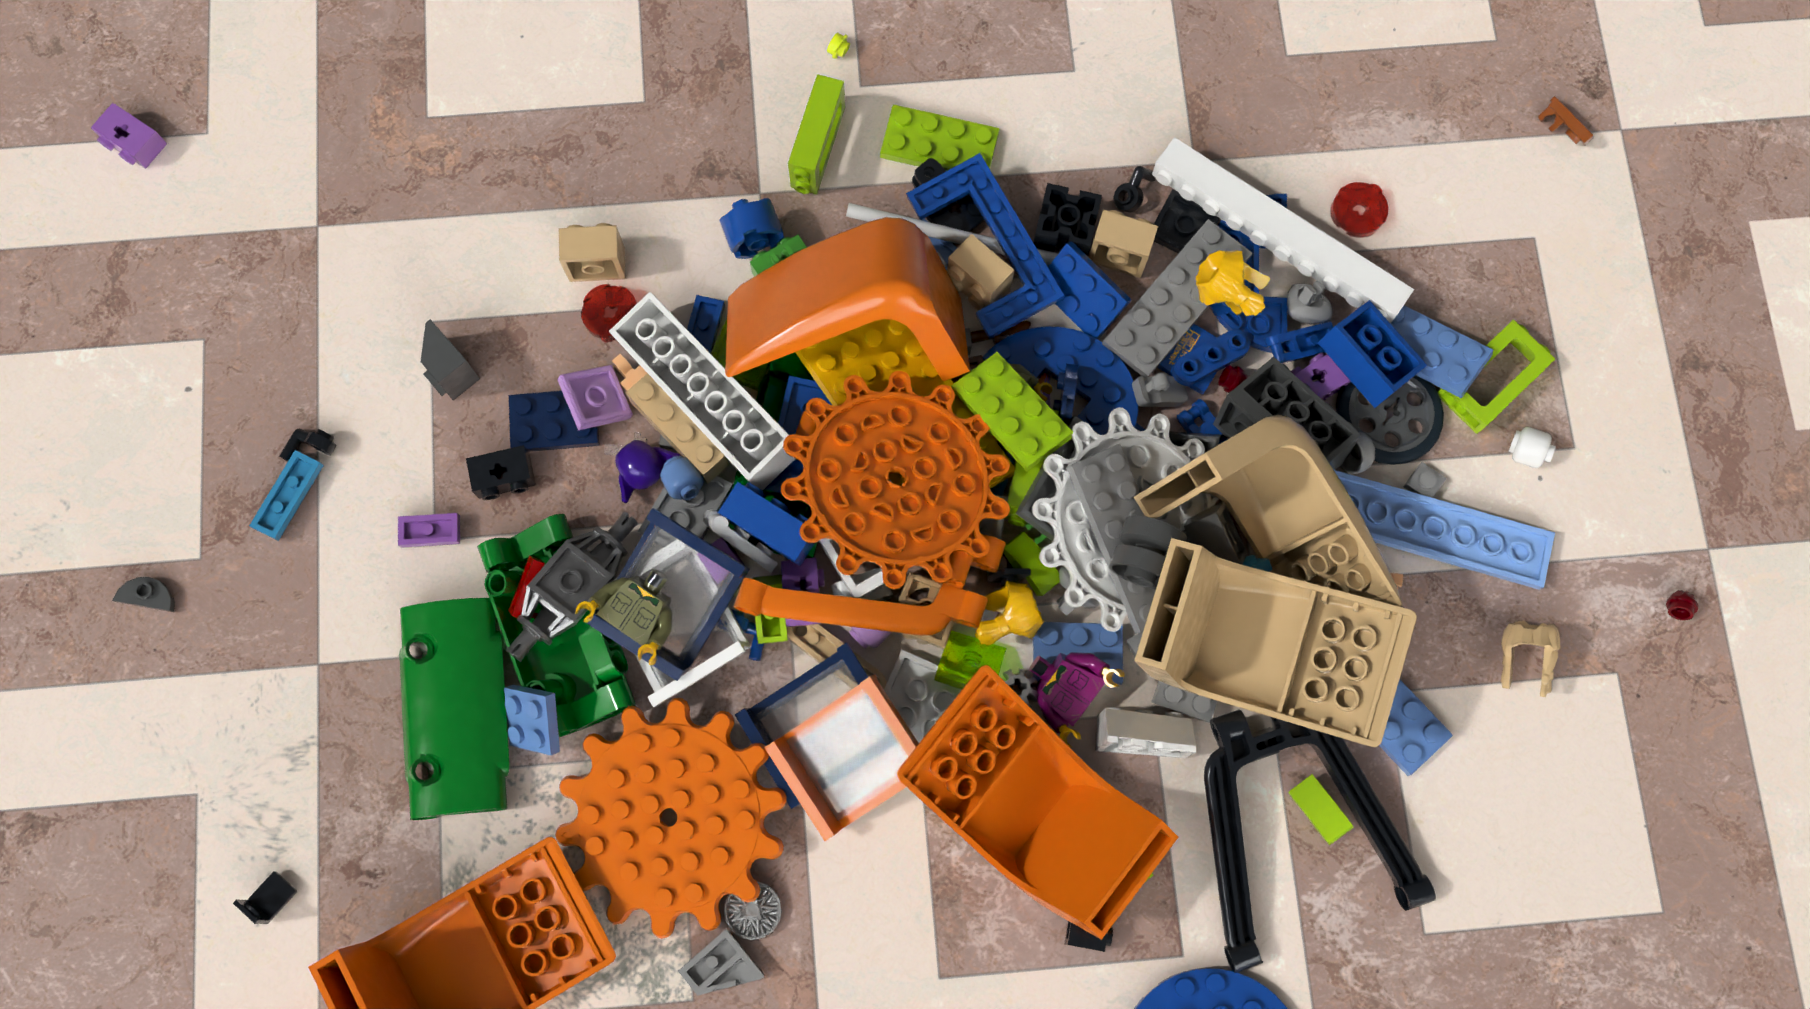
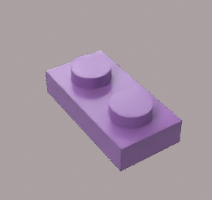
M458 513L398 516V546L401 548L460 544V515Z

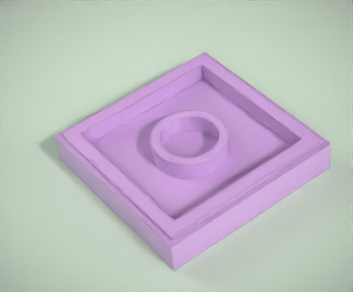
M612 365L562 374L557 379L578 430L628 420L633 415Z

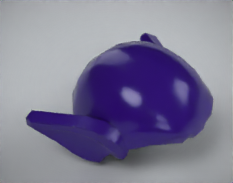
M633 440L625 445L615 457L616 467L619 471L618 477L622 502L628 503L635 489L643 490L654 485L661 478L660 473L664 463L672 457L681 455L660 447H651L641 440Z

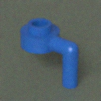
M731 609L742 631L754 635L749 659L760 661L764 643L758 644L756 623L749 622L744 617L743 612ZM720 618L717 626L727 631L724 623Z

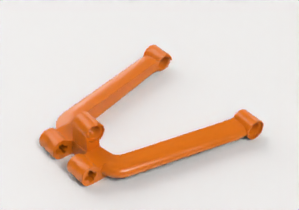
M804 411L795 434L809 436L815 432L816 424L808 416L807 412ZM982 534L990 545L986 556L974 558L964 551H953L949 557L953 570L952 577L949 581L941 583L933 602L927 606L774 588L754 579L743 578L733 607L754 616L762 614L770 617L920 636L939 633L947 627L950 621L967 627L978 628L988 598L975 592L963 590V586L965 585L970 566L988 572H997L1006 543L996 537Z

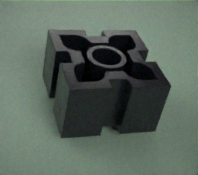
M1047 183L1034 237V245L1036 248L1054 252L1056 246L1064 247L1068 242L1072 241L1088 256L1102 195L1080 190L1079 196L1068 194V187Z

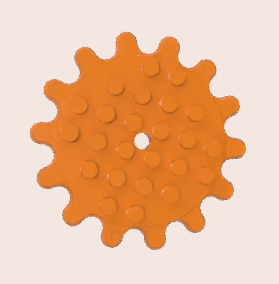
M895 371L889 377L887 388L884 391L875 392L867 387L863 378L851 375L845 379L843 384L846 393V400L843 404L833 406L821 398H812L807 402L806 412L816 424V429L809 436L792 434L785 438L783 442L784 451L803 464V472L797 477L786 479L781 485V493L789 501H802L811 507V517L801 525L799 530L800 536L805 542L815 543L824 538L837 542L840 547V554L836 561V567L839 572L844 575H852L864 562H873L882 569L884 584L890 589H899L905 584L908 569L913 566L924 568L935 582L945 583L950 580L953 574L949 560L953 551L961 550L974 558H982L987 555L990 545L987 539L980 533L979 524L986 518L1001 520L1008 516L1010 512L1008 502L995 496L991 492L989 484L993 478L1005 475L1009 471L1010 463L1005 456L998 454L990 455L980 448V438L990 429L980 417L981 414L973 415L967 419L955 416L951 408L955 392L950 386L939 385L929 396H919L912 391L909 375L903 371ZM899 473L904 478V483L901 486L893 484L891 481H888V475Z
M674 698L668 703L665 718L661 722L651 723L645 718L644 713L639 707L628 706L621 714L623 734L618 740L608 741L595 733L585 737L583 750L592 761L591 771L583 777L568 775L561 780L559 784L560 793L577 804L578 814L573 821L564 823L557 828L555 833L556 840L562 846H577L582 849L585 860L574 875L583 891L590 890L598 885L608 889L611 899L606 910V916L611 923L622 924L634 910L641 909L650 915L651 930L657 938L669 937L674 931L676 918L682 913L693 914L704 930H714L721 923L719 902L723 896L733 894L748 903L755 901L759 897L760 886L751 875L750 868L752 863L758 858L776 859L782 855L784 851L783 842L780 838L766 831L764 820L769 813L780 810L785 806L787 802L786 793L778 787L766 788L759 784L757 781V771L769 758V754L764 748L766 746L762 743H754L744 749L735 747L730 740V734L735 724L731 713L719 711L708 724L699 726L693 723L690 718L688 702L683 698ZM668 808L673 809L677 814V821L673 826H668L661 820L663 812Z

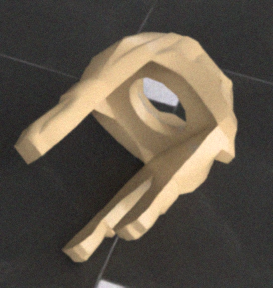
M1524 620L1509 623L1503 632L1501 642L1503 650L1502 688L1510 689L1515 647L1521 644L1541 646L1545 648L1540 697H1546L1547 693L1552 691L1551 680L1554 678L1553 670L1558 658L1557 650L1561 649L1558 627L1555 624L1547 625L1545 623L1532 625Z

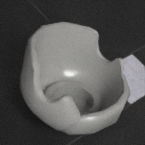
M1358 431L1361 433V436L1345 461L1340 465L1347 474L1364 472L1370 468L1375 460L1373 441L1367 434Z

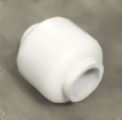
M1524 427L1522 431H1516L1508 452L1513 453L1512 459L1515 462L1532 468H1539L1544 461H1551L1556 446L1551 445L1552 436L1549 433L1532 427Z

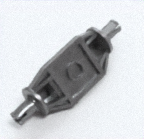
M623 512L608 531L595 527L593 531L567 539L527 585L522 613L517 618L523 625L522 628L524 630L506 648L507 652L521 662L537 641H543L550 646L553 642L552 639L578 623L588 610L581 609L575 614L577 605L583 601L589 602L591 596L615 579L621 559L628 553L621 542L638 525V522L632 516L629 518V514ZM599 539L602 541L590 553L585 550ZM539 604L542 608L531 623L530 619Z

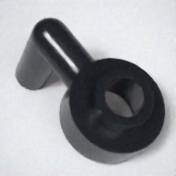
M1143 166L1135 167L1129 183L1121 184L1114 193V203L1118 209L1125 212H1134L1140 208L1143 203V192L1139 187L1142 179L1150 182L1155 181L1156 178L1152 175L1153 170ZM1128 192V198L1124 201V196Z
M298 428L291 435L279 457L289 461L301 442L331 456L337 445L332 442L334 437L325 431L318 429L315 433Z

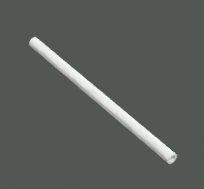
M853 203L848 204L846 217L866 222L885 217L903 218L914 223L928 237L962 244L973 234L994 253L1005 255L996 238ZM1037 249L1047 266L1058 255L1057 253Z

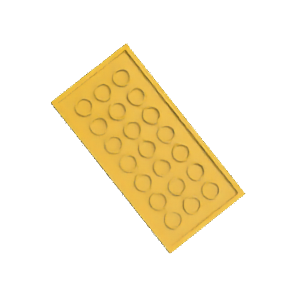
M882 319L873 321L795 352L833 406H838L845 402L846 393L843 384L845 379L851 375L863 378L870 390L880 392L887 388L889 377L893 372L903 371L910 377L912 391L923 397L929 396L939 385H948L952 388L951 385L954 384L951 379L942 381L914 333L906 325L896 320ZM955 394L951 407L955 416L962 419L973 416V413ZM988 431L980 438V448L990 455H1003L1010 463L1009 471L1005 475L995 477L990 481L989 487L992 488L1014 475L1015 467ZM899 473L888 475V481H891L893 484L901 486L904 483V478Z

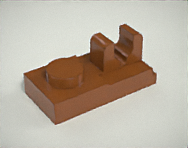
M1555 96L1550 100L1549 106L1538 116L1542 122L1546 117L1556 115L1554 124L1548 129L1554 132L1564 124L1568 128L1565 134L1575 144L1581 141L1586 145L1594 138L1593 134Z

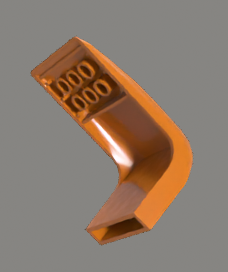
M891 217L869 221L792 254L740 285L728 297L725 374L727 377H733L873 321L889 319L906 325L914 333L944 382L970 372L962 300L932 242L914 223L903 218Z
M983 665L976 671L897 771V778L1014 885L1045 908L1101 940L1179 838L1160 818L1116 790L1092 770L988 665Z
M547 837L386 932L366 942L338 949L308 968L328 1009H536L613 963L616 954L557 841L553 837Z

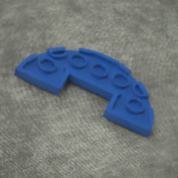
M1287 194L1266 195L1287 208ZM1221 220L1218 227L1253 253L1246 263L1259 272V248H1267L1254 244L1247 235L1231 229L1225 221ZM1244 280V285L1250 288L1251 291L1259 293V289L1254 284ZM1264 297L1265 308L1257 316H1246L1243 312L1236 315L1225 302L1210 305L1212 312L1228 331H1243L1250 339V346L1272 353L1271 348H1267L1265 339L1287 332V298ZM1282 343L1284 353H1287L1285 343Z
M1064 327L1031 328L1006 337L989 349L982 357L983 361L998 352L1009 364L1024 366L1038 380L1045 372L1058 381L1059 372L1065 373L1066 363L1078 365L1076 394L1089 403L1077 417L1083 422L1088 423L1098 434L1105 435L1108 432V417L1111 411L1120 407L1127 410L1133 427H1136L1138 404L1132 387V376L1120 357L1102 345L1103 342L1091 335Z
M1201 968L1184 971L1161 981L1145 997H1142L1134 1009H1287V1007L1268 988L1252 978L1229 970Z

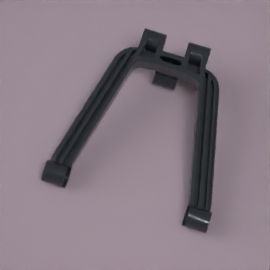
M1240 709L1210 720L1212 733L1219 748L1210 755L1204 767V785L1223 931L1227 946H1224V952L1234 973L1263 963L1254 942L1256 936L1253 928L1236 776L1239 769L1244 765L1277 754L1285 748L1309 744L1315 750L1392 878L1395 895L1400 906L1407 911L1435 901L1436 894L1432 883L1425 874L1422 875L1419 865L1343 738L1273 717L1271 719L1275 727L1251 733L1246 717Z

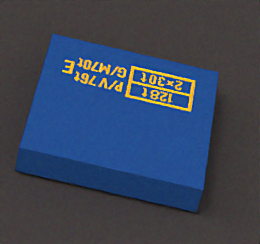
M1193 324L1157 368L1173 376L1172 368L1178 358L1217 337ZM1209 352V353H1208V355H1209L1210 358H1212V359H1216V358H1217V356H1216L1215 353H1212V352ZM1184 366L1185 370L1189 372L1193 371V368L1191 366ZM1216 373L1188 387L1203 395Z

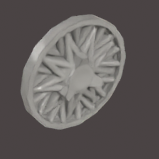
M757 882L760 886V895L753 902H744L733 894H729L724 907L725 921L730 930L740 938L748 940L764 938L772 933L780 922L782 913L780 898L775 890L765 883Z

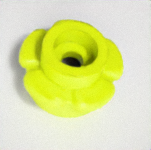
M837 32L831 39L827 52L833 55V59L838 56L843 58L850 47V43L847 42V34L843 36Z

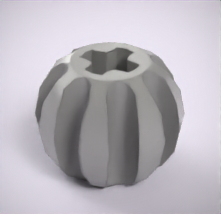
M1020 668L1018 675L1013 674L1011 669L1002 673L1006 679L1005 682L1012 689L1013 685H1018L1019 690H1022L1020 698L1032 708L1028 700L1036 702L1039 695L1036 690L1032 689L1038 685L1035 677L1026 678L1027 670Z

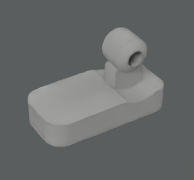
M1157 373L1152 377L1140 376L1132 382L1136 402L1141 407H1179L1188 400L1186 386L1179 384L1173 376H1168L1166 373Z

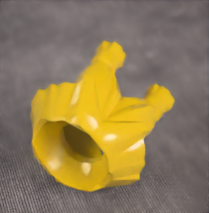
M1218 250L1209 254L1205 261L1199 265V271L1196 275V286L1198 288L1199 300L1205 305L1225 302L1236 315L1243 312L1246 316H1257L1265 308L1264 297L1259 293L1251 291L1250 288L1244 285V280L1254 284L1261 290L1268 285L1270 278L1244 262L1242 251Z
M1006 581V586L985 595L988 598L985 610L998 612L993 620L980 622L975 632V638L981 646L992 645L1001 637L1011 633L1030 639L1035 637L1045 620L1041 617V612L1037 608L1032 590L1027 587L1028 584Z

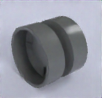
M1140 515L1128 516L1125 519L1119 537L1125 545L1116 546L1109 568L1114 574L1131 583L1156 589L1171 538L1187 542L1188 538L1180 529L1164 521Z

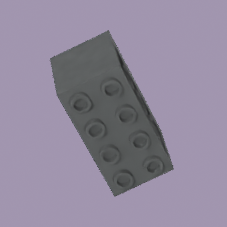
M1275 357L1271 358L1227 394L1213 423L1229 439L1265 417L1282 415L1292 418L1302 425L1315 440L1334 471L1345 461L1361 436V433L1356 430L1353 424L1342 418L1329 403L1324 402L1306 383L1299 380L1290 372L1286 365L1281 364Z

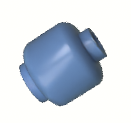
M675 456L667 460L660 473L661 481L669 496L677 500H691L695 498L704 483L700 472L683 456Z

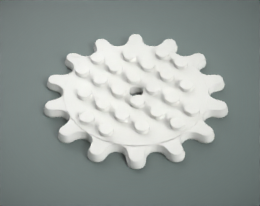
M1120 407L1111 411L1108 417V432L1105 435H1099L1094 432L1092 427L1086 422H1078L1073 426L1072 439L1076 448L1075 456L1072 459H1066L1061 455L1051 454L1045 459L1043 468L1055 481L1056 492L1052 498H1040L1032 506L1033 515L1041 521H1047L1054 531L1052 543L1045 546L1039 554L1040 562L1049 568L1065 566L1070 574V583L1064 593L1065 602L1071 607L1076 608L1081 607L1090 598L1096 599L1101 606V625L1111 632L1118 631L1121 628L1123 620L1127 615L1126 608L1118 594L1108 565L1102 555L1066 467L1111 446L1120 444L1141 493L1201 456L1205 451L1203 443L1196 438L1189 439L1183 446L1174 445L1169 438L1170 422L1164 414L1154 415L1150 419L1146 430L1139 431L1133 427L1127 410ZM1207 493L1198 494L1157 519L1183 531L1188 519L1215 505L1219 498Z

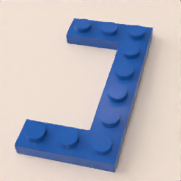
M979 153L906 193V196L920 220L970 194L1023 284V287L976 312L978 321L988 338L991 339L1064 299V294L982 155Z

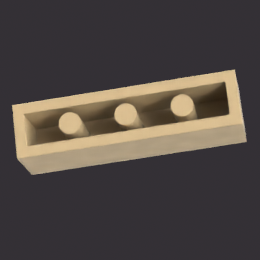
M648 373L625 392L631 404L681 456L686 457L707 484L729 466L725 455Z

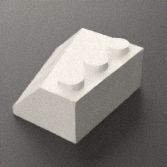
M1104 708L1097 715L1096 751L1187 758L1196 753L1192 719L1183 718V713L1166 712L1165 715L1153 714V711L1135 710L1133 712L1125 711L1122 708Z

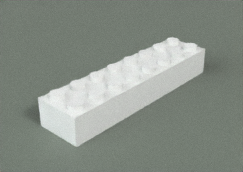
M651 292L609 330L610 334L751 484L763 491L796 459L789 456L783 448V442L789 434L734 377L726 376L725 368Z

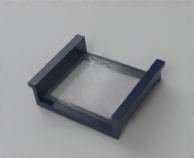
M652 508L646 518L650 521V524L617 579L622 577L629 579L639 576L646 580L652 569H657L668 577L660 591L671 599L669 607L672 610V632L662 648L656 650L657 660L652 666L678 681L692 667L750 568ZM595 610L592 620L587 624L638 656V649L641 645L596 615L599 610ZM644 653L641 659L649 663V659L653 655L651 653Z
M847 642L837 648L838 652L751 708H744L735 714L752 744L762 743L765 746L769 745L869 677ZM864 693L865 696L794 743L823 790L898 743V740L868 694ZM769 756L764 765L778 788L786 793L788 805L791 809L801 805Z

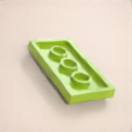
M893 104L880 151V158L918 167L927 159L933 158L948 171L980 153L990 169L999 128Z
M998 352L951 385L956 396L974 415L981 414L980 417L990 428V433L1026 472L1030 471L1072 439L1073 431Z

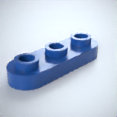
M1230 330L1181 356L1172 368V375L1175 381L1181 385L1190 386L1242 359L1250 348V339L1241 330ZM1232 340H1238L1241 345H1234ZM1209 352L1215 353L1216 356H1217V358H1216V359L1210 358L1209 355H1208V353H1209ZM1184 366H1191L1193 368V371L1189 372L1185 370Z

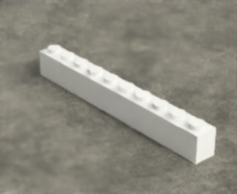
M1175 137L1155 163L1152 175L1159 183L1165 186L1169 185L1178 191L1184 199L1194 201L1206 213L1219 217L1231 229L1247 235L1254 244L1264 246L1272 251L1279 260L1289 262L1297 267L1301 274L1308 277L1311 276L1326 287V290L1336 292L1344 297L1353 307H1361L1370 300L1391 324L1415 290Z

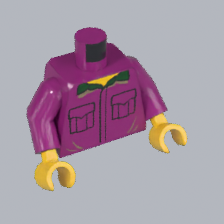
M1071 652L1068 655L1060 653L1052 664L1041 656H1037L1029 668L1031 672L1041 678L1036 688L1039 694L1037 701L1044 718L1056 733H1060L1059 737L1071 748L1072 746L1068 743L1067 736L1073 733L1074 737L1080 740L1081 735L1077 730L1068 728L1069 724L1071 726L1076 724L1104 684L1108 687H1119L1112 680L1114 673L1119 677H1125L1123 670L1110 669L1109 664L1092 653Z

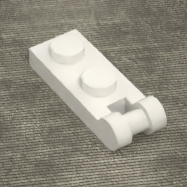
M710 509L704 513L703 522L712 531L769 572L774 570L778 563L770 557L773 551L760 542L756 546L748 541L751 535L737 525L734 529L728 527V520L720 515L718 511Z

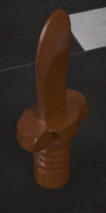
M1022 321L991 339L996 345L998 342H1001L1000 336L1027 330L1030 328L1031 322ZM984 330L971 332L972 343L990 340Z

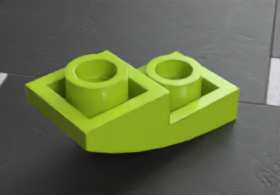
M1021 532L1006 544L1003 553L1013 568L1031 569V575L1025 578L1036 596H1043L1060 582L1059 572L1056 567L1049 568L1040 562L1039 554L1042 549L1025 532Z
M1313 774L1288 792L1329 846L1354 828Z

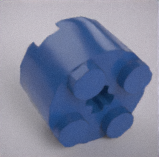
M769 198L748 202L747 199L736 201L732 204L733 209L719 220L729 248L737 259L753 258L758 254L757 251L770 246V249H773L785 238L780 221Z

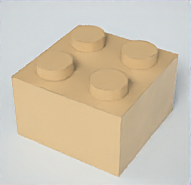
M1103 210L1089 258L1096 265L1141 278L1158 226L1153 225L1146 219L1126 217L1123 213L1116 210Z
M599 223L593 227L569 225L567 228H559V261L569 282L626 279L625 247L617 225Z
M973 234L948 257L947 272L958 293L961 291L965 294L975 309L981 310L1010 292L1014 269Z

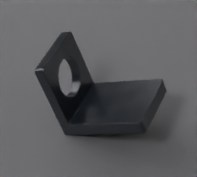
M1003 553L1002 556L1007 561V567L997 572L987 571L988 583H1001V586H1006V581L1019 583V580L1031 575V569L1013 568Z
M273 871L247 900L236 899L233 904L254 924H269L297 893V890L278 872Z

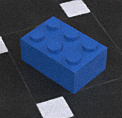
M1370 300L1335 325L1317 342L1374 408L1427 366Z
M737 482L718 513L733 525H737L752 537L798 566H801L815 544L805 542L800 536V527L808 519L801 514H798L796 518L790 515L791 510L788 509L789 507L775 498L769 502L765 499L766 495L763 491L750 482H747L745 486Z

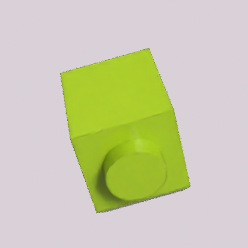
M782 574L752 578L768 586L783 589ZM762 614L755 616L758 644L788 641L785 618L770 617Z

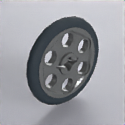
M1415 375L1376 408L1371 404L1363 405L1358 401L1357 395L1360 391L1352 382L1341 387L1337 397L1336 412L1346 421L1353 424L1357 431L1363 432L1359 427L1361 419H1367L1373 424L1372 432L1363 433L1372 439L1375 446L1374 461L1391 465L1409 463L1429 452L1438 441L1443 428L1444 412L1441 399L1432 383ZM1408 393H1415L1420 397L1421 403L1419 406H1412L1408 403ZM1397 400V403L1393 407V416L1389 418L1383 425V422L1387 417L1386 410L1389 407H1391ZM1410 420H1416L1421 423V433L1416 434L1410 431L1408 427ZM1392 433L1396 435L1399 440L1398 446L1391 447L1387 445L1384 440L1385 434Z

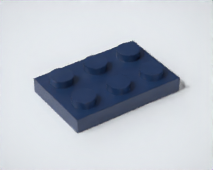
M562 391L508 395L510 448L524 445L528 452L599 446V427L578 430Z

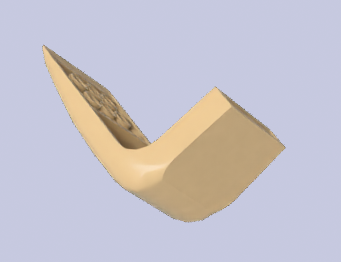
M1282 415L1265 417L1134 496L1143 514L1146 517L1157 519L1198 494H1212L1225 502L1258 558L1269 559L1272 570L1269 572L1399 607L1402 605L1397 586L1362 515L1315 440L1302 425L1292 418Z
M1171 538L1134 661L1152 678L1176 688L1356 743L1378 747L1383 739L1417 616L1410 609L1231 562L1215 556L1203 546Z

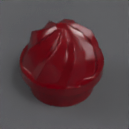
M1228 365L1221 373L1218 383L1225 392L1230 393L1245 381L1248 375L1241 367Z
M1677 590L1666 601L1668 614L1677 620H1690L1698 611V603L1695 600L1694 594H1690L1688 591Z

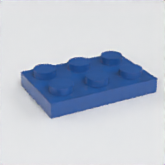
M1072 241L1063 247L1048 266L1064 294V299L1055 304L1084 333L1098 340L1132 301Z

